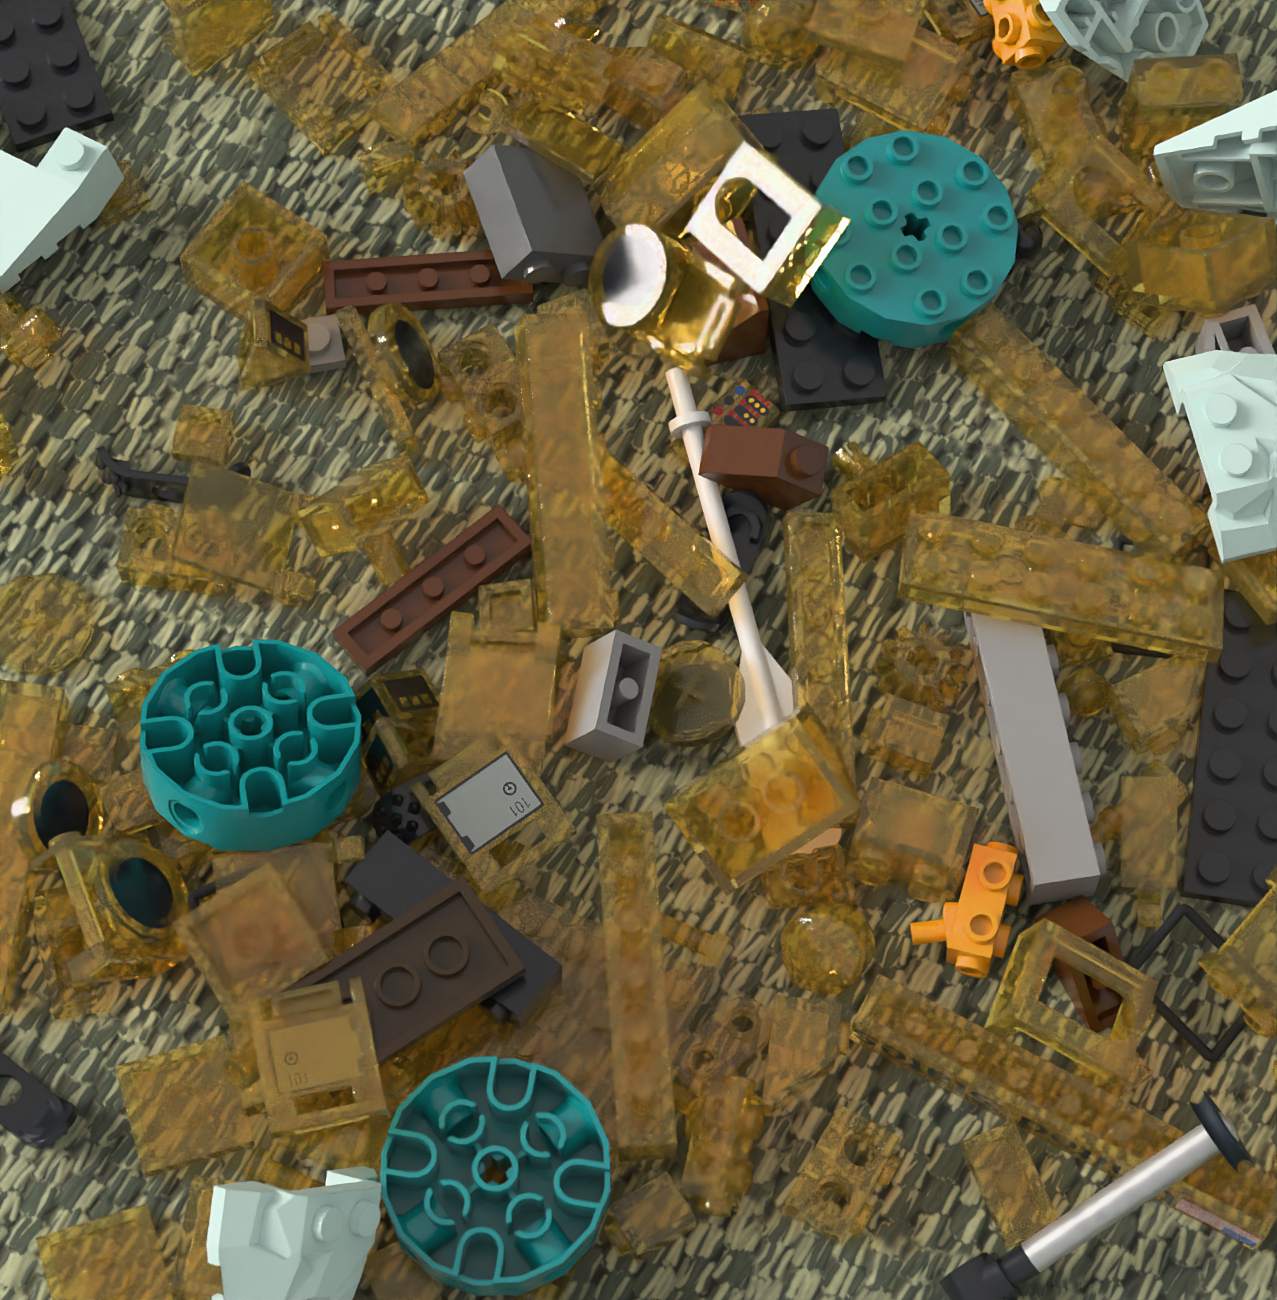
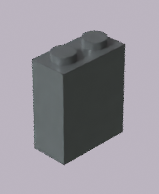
M492 144L463 172L502 279L524 280L529 284L540 282L564 283L566 286L574 287L586 283L593 277V272L601 266V263L603 264L600 260L601 258L606 261L602 256L607 257L603 254L607 248L570 152Z

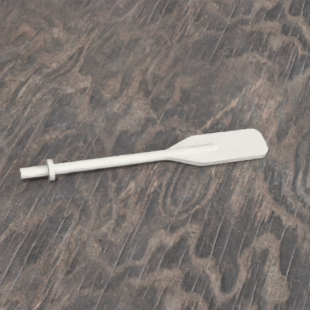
M684 367L668 370L665 375L677 417L672 419L668 426L672 437L683 438L742 650L735 689V702L733 703L731 717L766 845L769 851L781 860H794L826 852L838 843L842 828L806 698L761 642L718 484L698 475L705 440L703 432L706 431L708 426L712 425L708 412L697 411L686 369Z

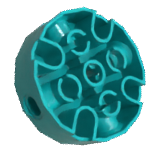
M903 130L866 138L834 161L816 191L807 212L801 255L813 292L839 323L858 334L862 330L874 338L890 340L889 345L918 348L952 340L982 319L1015 263L1018 222L1007 188L980 156L947 137Z
M252 639V646H234L220 650V644H215L194 650L160 675L142 703L139 744L142 779L156 811L184 836L211 845L217 850L271 851L311 839L343 814L360 784L362 753L361 714L355 703V694L347 678L315 652L280 640Z
M498 1056L469 1057L429 1075L399 1105L381 1151V1197L402 1249L434 1280L476 1296L522 1295L564 1276L595 1243L610 1203L609 1141L591 1102L558 1071L534 1062L530 1064L516 1058L498 1059ZM493 1167L500 1173L508 1169L506 1171L507 1182L498 1185L495 1181L486 1183V1170Z

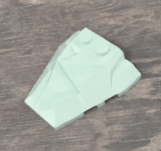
M1039 0L1045 13L1069 46L1161 104L1172 103L1209 26L1200 0Z
M1214 350L1164 362L1163 369L1177 415L1187 413L1213 501L1207 515L1221 562L1226 563L1275 551L1277 549V354Z
M365 1166L327 1171L325 1186L294 1191L284 1190L256 1181L214 1186L206 1246L208 1263L221 1266L223 1295L216 1293L211 1299L353 1300L368 1252L374 1245L376 1229L380 1222L379 1204L382 1185L377 1182L375 1170Z

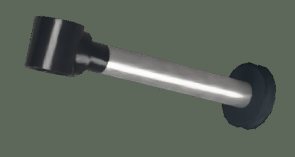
M1204 1091L1205 1098L1201 1103L1194 1104L1189 1100L1193 1111L1201 1122L1199 1126L1001 1257L994 1251L989 1254L984 1252L950 1272L939 1282L950 1300H1017L1022 1295L1019 1286L1222 1153L1238 1174L1237 1166L1241 1161L1248 1160L1253 1163L1248 1151L1239 1138L1234 1124L1220 1111L1215 1102Z

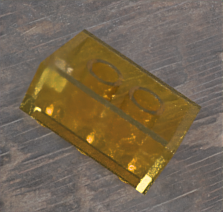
M703 79L594 183L604 213L623 236L638 234L645 237L653 245L658 258L758 166L769 153L710 82Z
M808 702L677 789L663 805L726 896L830 829L862 806L840 747Z

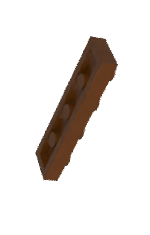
M491 250L323 261L327 315L351 316L534 302L533 284H529L524 280L502 279Z
M498 504L333 630V638L364 675L369 677L533 550V541L502 506Z

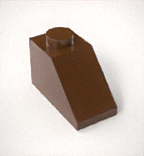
M712 424L706 429L698 475L733 490H749L758 494L766 504L778 509L790 510L821 496L829 447L782 428Z
M1080 895L1034 918L1046 957L1091 1035L1140 1011L1134 989L1124 976L1126 964L1113 923L1085 896Z

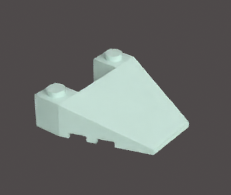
M1277 90L1155 146L1153 155L1170 205L1233 217L1237 215V208L1267 213L1266 223L1277 224Z
M65 127L37 167L0 150V296L19 282L21 279L18 274L40 256L46 260L59 249L56 243L80 225L84 229L97 219L124 180V176L107 146Z

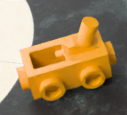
M983 0L984 6L993 16L996 37L992 43L993 50L1002 59L1003 64L1017 66L1022 70L1036 69L1043 65L1046 59L1064 44L1063 36L1045 13L1039 0Z
M988 842L986 846L974 843L959 902H945L942 919L910 923L913 945L946 941L947 963L955 964V970L964 975L986 978L991 968L993 956L1004 959L1011 926L1002 924L1006 905L1017 907L1025 876L1015 872L1019 850L1001 842Z

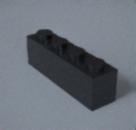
M389 830L382 835L344 880L347 894L351 898L347 902L349 907L366 922L374 924L378 919L384 925L454 882ZM483 904L524 965L526 974L477 1006L496 1024L503 1027L509 1022L521 1031L562 981V965Z

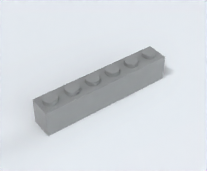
M1030 578L967 587L963 613L1016 849L1019 850L1018 859L1021 872L1025 875L1024 885L1029 905L1074 899L1080 895L1085 897L1093 896L1100 875L1106 874V859L1101 842H1093L1089 824L1094 823L1093 803L1090 793L1088 791L1081 792L1077 774L1082 773V758L1078 743L1069 742L1065 725L1070 724V707L1066 694L1057 693L1054 677L1059 675V663L1054 644L1046 645L1042 630L1047 628V611L1042 596H1034Z

